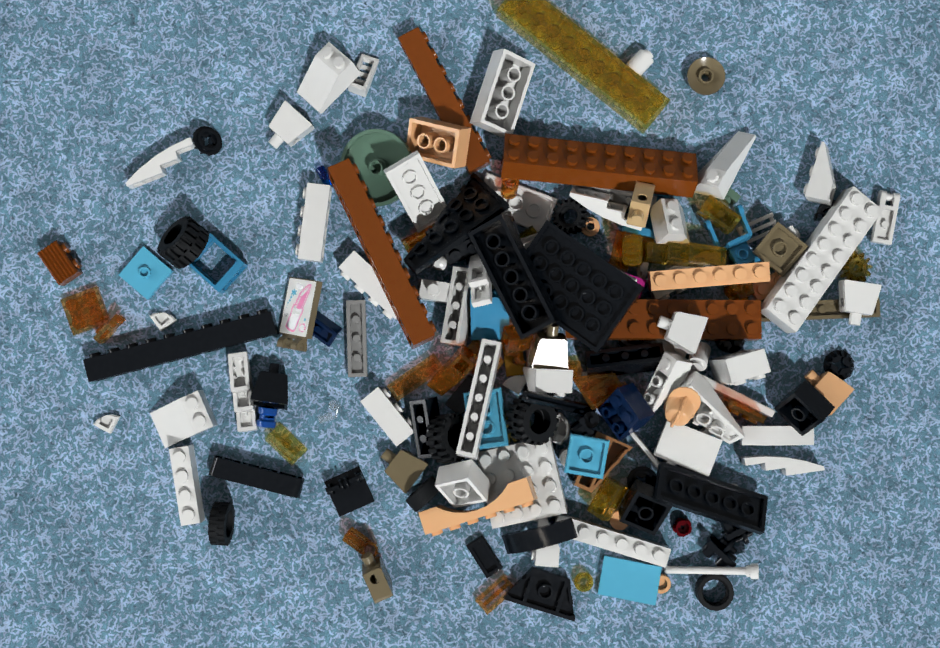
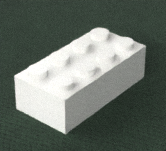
M505 48L494 50L470 123L499 137H505V133L513 134L536 64Z
M764 348L746 349L709 360L714 381L720 382L722 385H741L747 383L746 379H762L766 377V373L771 372Z

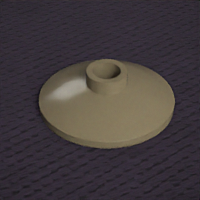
M702 57L690 65L687 72V81L691 89L696 93L711 95L719 91L723 86L725 70L716 59ZM702 75H707L708 80H702Z

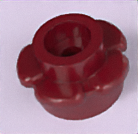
M678 518L675 520L673 531L678 536L684 537L691 533V522L688 519Z

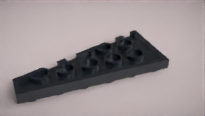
M474 172L470 176V181L460 188L461 192L458 196L452 198L436 218L434 226L427 229L425 232L426 236L421 242H417L404 258L405 264L416 275L469 237V232L492 220L509 208L508 202Z

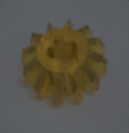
M630 233L624 235L622 240V262L624 265L637 266L643 263L644 248L641 234Z
M854 251L840 270L844 272L840 277H846V280L865 282L866 276L871 275L868 269L873 267L867 264L870 258L864 259L865 253L858 255Z

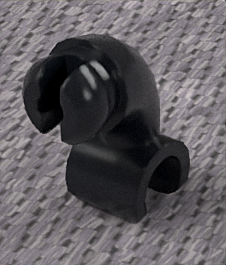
M833 199L831 206L820 204L817 213L813 216L814 221H816L818 214L824 217L826 215L824 211L830 209L836 200Z

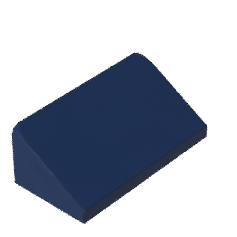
M317 310L313 336L330 347L342 328Z

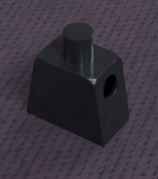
M270 363L269 372L260 371L250 398L251 406L288 409V379L286 374L280 373V364Z

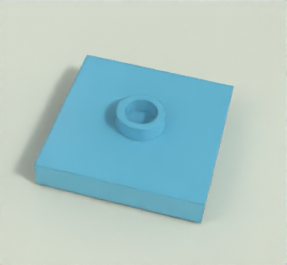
M143 246L120 272L119 276L149 300L172 274L173 270Z
M570 433L564 473L603 479L610 440Z

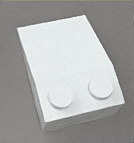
M328 42L315 55L297 93L322 114L361 73L348 57Z
M197 390L150 413L165 448L218 425L203 390Z

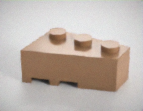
M594 430L595 433L592 437L610 440L603 479L575 475L572 481L573 485L591 493L607 477L608 473L620 462L625 454L633 448Z

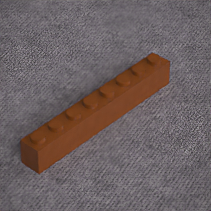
M419 27L398 37L399 44L439 119L443 122L471 128L465 166L469 175L490 165L489 159L491 155L487 148L483 149L480 144L482 138L478 131L474 132L472 129L471 118L469 114H464L462 109L465 107L461 99H456L453 93L456 90L451 81L447 82L445 78L447 73L443 65H438L436 61L438 56L434 48H429L427 44L429 39L424 31L421 32Z

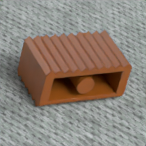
M56 240L37 254L58 285L65 286L83 273L80 269L82 265L76 258H72L70 255L71 249L65 242L62 243Z

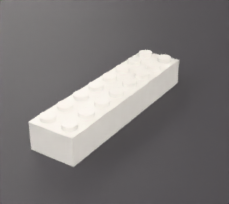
M856 187L844 189L805 242L808 248L787 273L779 278L762 302L761 314L785 333H796L883 210Z

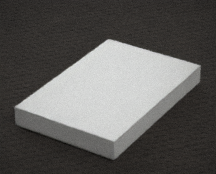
M666 420L653 455L709 477L723 440L685 425L670 427V422Z

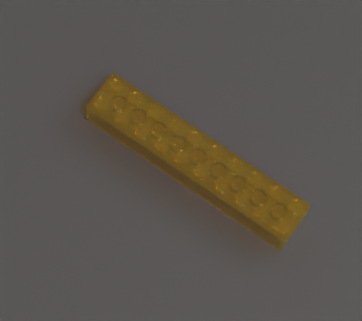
M504 0L498 7L496 12L497 18L642 134H644L669 103V98L546 0Z

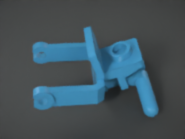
M741 204L734 207L745 235L723 246H720L710 220L702 221L714 247L716 246L719 252L728 250L730 254L729 259L734 264L762 261L752 253L746 242L752 238L753 233Z

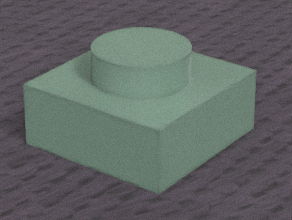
M730 188L722 201L733 205L741 196Z

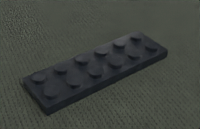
M665 462L658 464L653 496L654 501L759 535L764 533L768 496Z

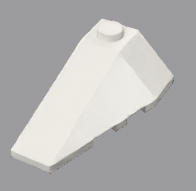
M738 131L698 172V184L694 193L724 200L756 135Z
M697 371L687 375L685 381L679 387L693 389L701 399L700 407L691 419L693 420L692 423L696 426L700 424L709 429L710 434L728 444L744 438V432L710 383Z

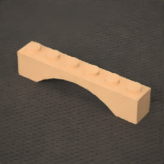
M769 262L647 271L649 291L771 281Z
M531 476L508 483L504 491L493 502L483 508L456 510L438 505L418 512L425 535L431 533L432 536L443 533L442 529L449 528L452 531L461 528L460 524L464 522L471 525L479 522L478 518L483 516L486 519L497 516L496 512L502 510L505 514L514 511V507L522 505V508L533 505L537 495Z

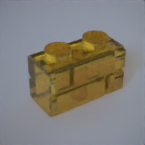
M711 195L705 198L695 212L703 219H709L713 226L720 228V231L726 235L733 231L742 218Z
M606 477L602 483L603 486H600L587 509L588 512L602 521H610L628 490V487L617 480Z

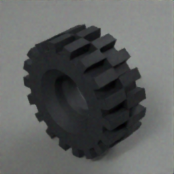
M457 413L434 416V419L429 421L431 425L427 426L429 432L426 433V437H428L426 446L429 445L428 452L433 453L431 457L436 459V462L454 463L465 459V457H460L456 454L464 419L463 416H459Z

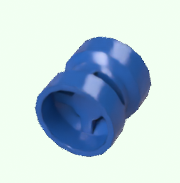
M259 407L258 413L260 415L256 426L275 428V416L278 409Z

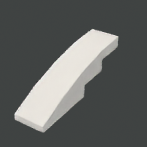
M189 137L154 156L133 174L126 182V186L134 189L167 176L165 168L182 162L180 154L194 149L195 144L192 142V138Z
M576 186L572 187L569 196L585 208L622 226L639 231L642 230V227L626 223L628 206L609 202L611 194Z
M248 352L228 354L230 388L233 393L237 432L258 430V426H256V407L251 406L250 403L253 383Z
M740 425L745 434V437L740 439V445H814V428L801 436L791 425Z
M754 455L740 457L742 465L761 464V469L765 471L781 469V474L786 476L825 470L824 466L784 456Z

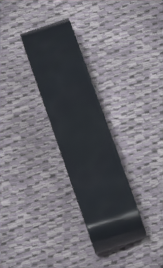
M213 455L208 474L216 478L295 498H300L304 478L299 476L296 478L295 475L284 472L278 473L276 470L264 467L260 469L257 465L245 462L241 464V461L226 457L222 459V456Z

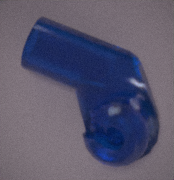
M324 165L318 167L316 172L322 183L333 187Z

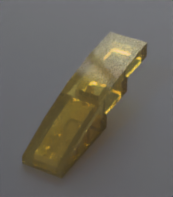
M647 241L644 248V262L689 267L726 265L727 248L692 242L686 245L673 242L656 244Z

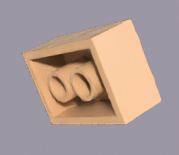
M422 116L409 118L406 144L410 148L411 153L417 150L423 161L454 169L465 167L471 128Z

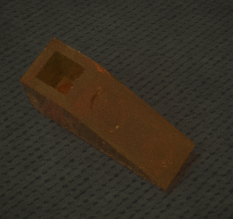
M462 344L427 383V386L440 396H443L473 369L478 355Z

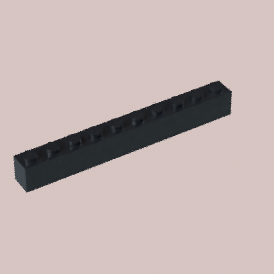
M268 309L256 311L257 315H240L238 320L231 321V318L221 320L219 325L213 326L212 323L201 325V329L194 331V328L182 330L183 334L180 335L170 333L163 335L164 339L161 340L151 338L145 340V344L138 345V342L128 344L126 349L120 350L119 347L109 349L107 354L101 355V352L90 354L89 358L83 360L88 382H96L277 335L279 331L274 312H268Z

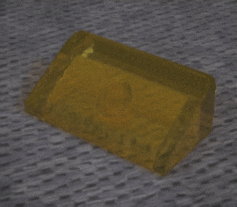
M281 423L265 438V441L291 466L308 450Z

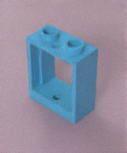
M210 233L203 252L189 266L219 293H224L245 270L248 264L215 235ZM213 243H216L236 261L218 282L196 264Z

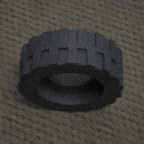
M216 501L212 505L208 524V535L211 545L228 546L232 540L235 510L232 502Z

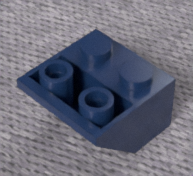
M634 383L618 387L598 409L619 441L644 426L655 415Z

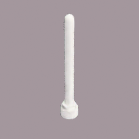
M750 563L746 567L666 566L664 572L667 574L746 575L751 579H759V564Z

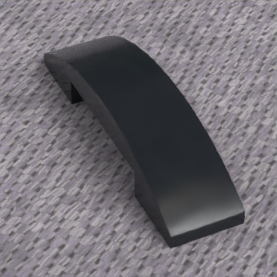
M572 518L521 532L519 530L502 535L507 554L536 550L578 537Z

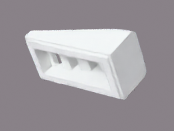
M361 54L356 67L359 71L360 69L368 71L369 74L360 71L359 77L365 78L366 81L356 78L348 86L349 92L363 97L367 96L379 64V59ZM363 62L371 64L372 67L363 65Z

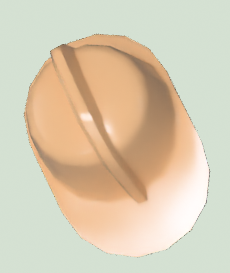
M678 387L670 393L663 407L665 418L670 422V427L674 425L684 426L696 414L700 407L701 399L693 389Z

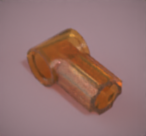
M501 178L500 193L505 199L516 197L519 179Z
M351 526L342 541L362 555L366 553L367 545L375 547L374 558L380 552L379 545L376 542L370 540L353 526Z

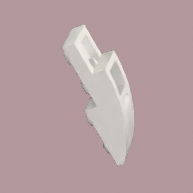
M478 254L470 256L468 267V284L471 287V304L474 308L492 304V281Z

